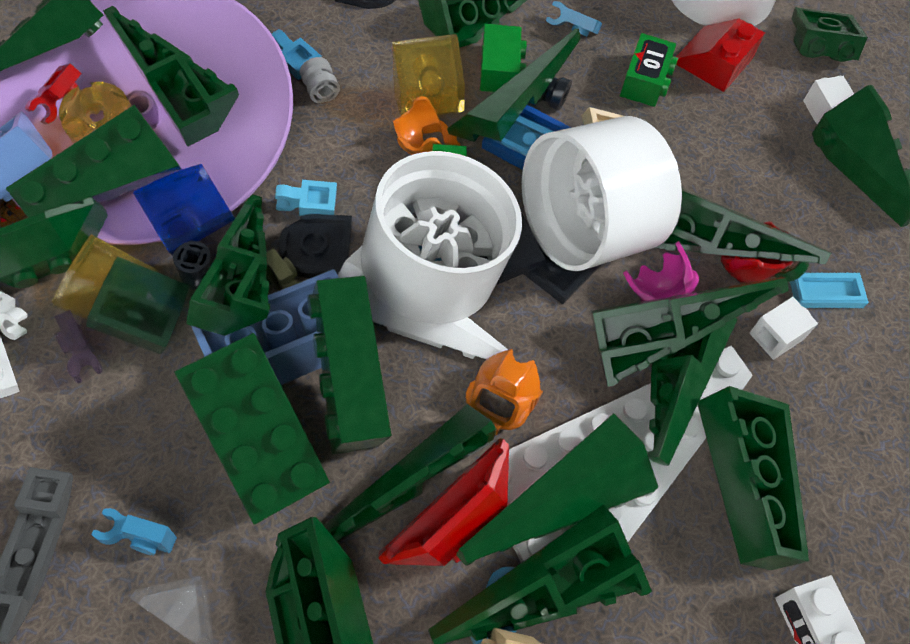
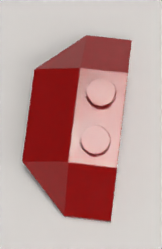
M502 438L494 442L379 551L378 559L383 564L445 566L452 559L455 563L460 562L461 560L456 556L459 548L507 507L509 444Z

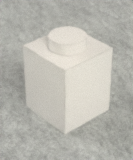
M844 76L825 77L814 81L803 101L814 121L818 124L824 113L854 93Z
M791 297L763 315L749 333L774 360L803 341L818 323L805 307L801 306L794 297Z

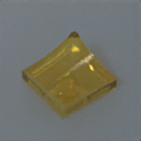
M91 234L66 272L51 302L56 307L80 316L119 335L158 277V270Z

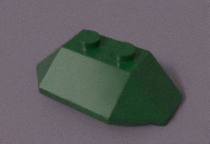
M89 197L79 201L77 204H66L0 228V282L13 288H27L35 285L40 278L50 274H63L72 270L74 265L86 260L108 216L106 209L93 197Z
M310 517L278 533L276 540L278 548L271 563L265 591L276 644H373L353 561L317 517Z

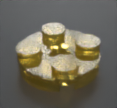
M91 82L92 87L80 90L78 86L63 98L58 111L59 119L62 122V128L73 143H76L132 106L120 88L106 82ZM100 110L104 111V118L100 121L93 122L89 117L91 113L98 114Z

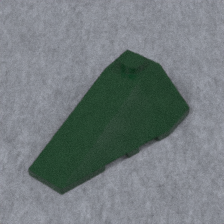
M42 0L36 6L35 14L32 17L28 16L14 27L6 41L4 39L0 41V71L79 39L83 34L87 37L92 36L103 25L99 20L104 16L103 13L90 0Z
M418 0L424 25L449 50L477 43L483 38L481 34L484 32L485 24L498 25L501 17L506 13L514 12L527 1Z
M867 85L824 113L812 132L815 144L820 147L825 157L900 227H904L910 223V169L903 168L898 155V151L902 149L899 138L893 139L887 123L892 120L889 108L874 86Z

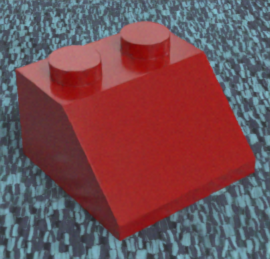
M740 18L704 26L676 56L678 57L676 65L725 92L754 58L765 32Z

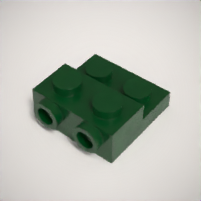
M795 7L791 18L797 28L793 42L801 55L809 58L829 56L832 60L839 62L859 60L868 37L853 15Z

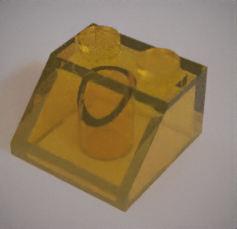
M456 34L392 42L394 96L400 116L410 110L414 99L420 96H425L429 99L437 115L464 111L465 83L459 42Z

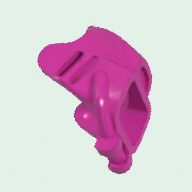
M679 241L675 245L680 254L674 255L664 252V263L661 271L656 272L646 265H641L636 279L632 278L628 270L623 272L630 287L641 298L640 302L688 294L695 290L699 282V276L696 271L692 270L689 258Z

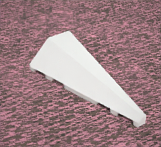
M362 246L345 260L338 274L339 278L364 276L361 266ZM367 284L373 322L387 326L390 332L438 348H442L444 345L462 351L463 356L471 359L477 356L487 360L497 353L508 350L468 317L446 324H430L408 319L383 304Z

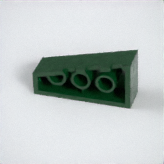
M133 105L9 185L6 189L27 217H31L66 204H77L79 201L89 197H93L98 203L105 200L109 201L120 197L121 194L151 186L157 181L168 177L173 178L184 174V172L136 106Z
M355 276L317 280L313 294L308 295L307 301L310 319L316 318L317 333L313 334V343L316 358H321L322 374H319L321 396L326 401L327 414L325 415L327 436L331 443L332 455L377 448L388 440L392 434L366 277Z
M728 386L701 399L698 403V409L740 564L775 570L809 562L789 404L732 386Z

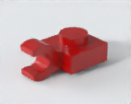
M71 63L59 66L39 89V94L27 102L25 110L31 112L36 109L37 105H42L46 110V115L40 122L43 124L52 123L57 117L56 101L61 98L67 100L76 91L78 84L75 81L82 73Z

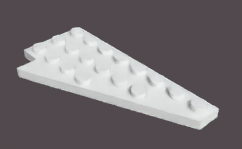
M732 346L723 350L701 399L728 386L742 390L753 376ZM651 383L509 449L507 506L613 413L644 442L647 454L649 451H652L654 449V434L649 430V420L655 418V406L650 401ZM698 405L670 465L664 466L650 460L659 486L652 495L647 497L644 495L628 501L621 507L608 509L619 521L627 542L706 439ZM574 525L535 540L532 538L514 545L513 548L520 562L522 563Z

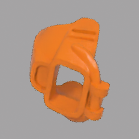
M425 96L414 99L411 109L393 121L399 146L411 155L432 151L433 144H441L435 137L427 138L424 141L423 135L428 133L440 132L444 145L461 146L460 142L457 141V137L448 133V126L439 120L434 107Z
M513 349L505 350L484 361L475 380L470 382L466 391V403L493 422L497 428L495 435H498L500 430H514L522 426L537 405L543 391L540 389V379L535 361L519 363L514 359ZM483 389H487L513 403L515 409L512 415L504 418L480 405V396Z

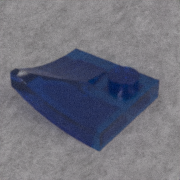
M202 164L166 175L133 192L161 241L172 256L175 250L183 243L199 241L235 220L234 215Z

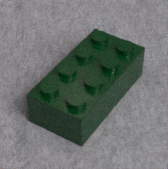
M254 333L174 371L253 525L330 483Z

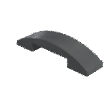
M29 468L14 504V507L19 511V515L0 558V644H9L16 635L45 580L65 521L72 489V473Z

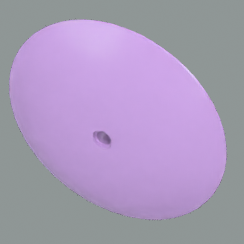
M90 0L104 15L99 19L103 25L92 36L87 37L83 34L79 39L0 71V127L23 111L52 150V158L135 105L183 170L184 174L173 178L168 177L155 182L151 186L121 194L120 197L109 201L99 202L106 209L108 216L94 243L141 245L162 242L200 230L221 219L250 197L267 178L282 153L291 126L293 90L285 57L266 26L245 6L235 0ZM111 6L116 7L121 15L130 21L134 19L141 25L142 29L151 35L153 33L157 34L189 55L193 62L203 69L209 68L226 84L232 83L235 85L239 96L218 132L187 147L111 27L103 10ZM71 63L82 73L75 81L78 84V88L67 100L61 98L56 101V119L52 123L43 124L40 121L46 115L45 108L42 105H37L35 110L28 112L25 110V106L29 100L39 94V89L59 66Z

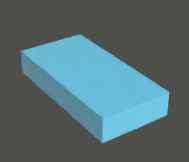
M804 273L800 278L790 281L794 298L805 308H864L869 303L860 273Z

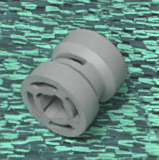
M322 57L311 58L301 66L300 76L303 83L307 86V92L313 102L323 103L335 99L340 92V85L333 75L332 68L327 59Z

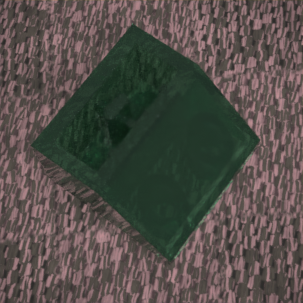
M117 256L87 317L86 327L162 354L180 316L190 286Z

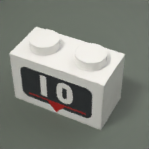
M832 575L794 587L775 597L796 644H865Z

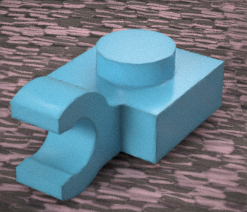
M302 180L301 188L277 185L275 199H277L276 210L292 211L299 207V216L307 214L334 215L337 183Z

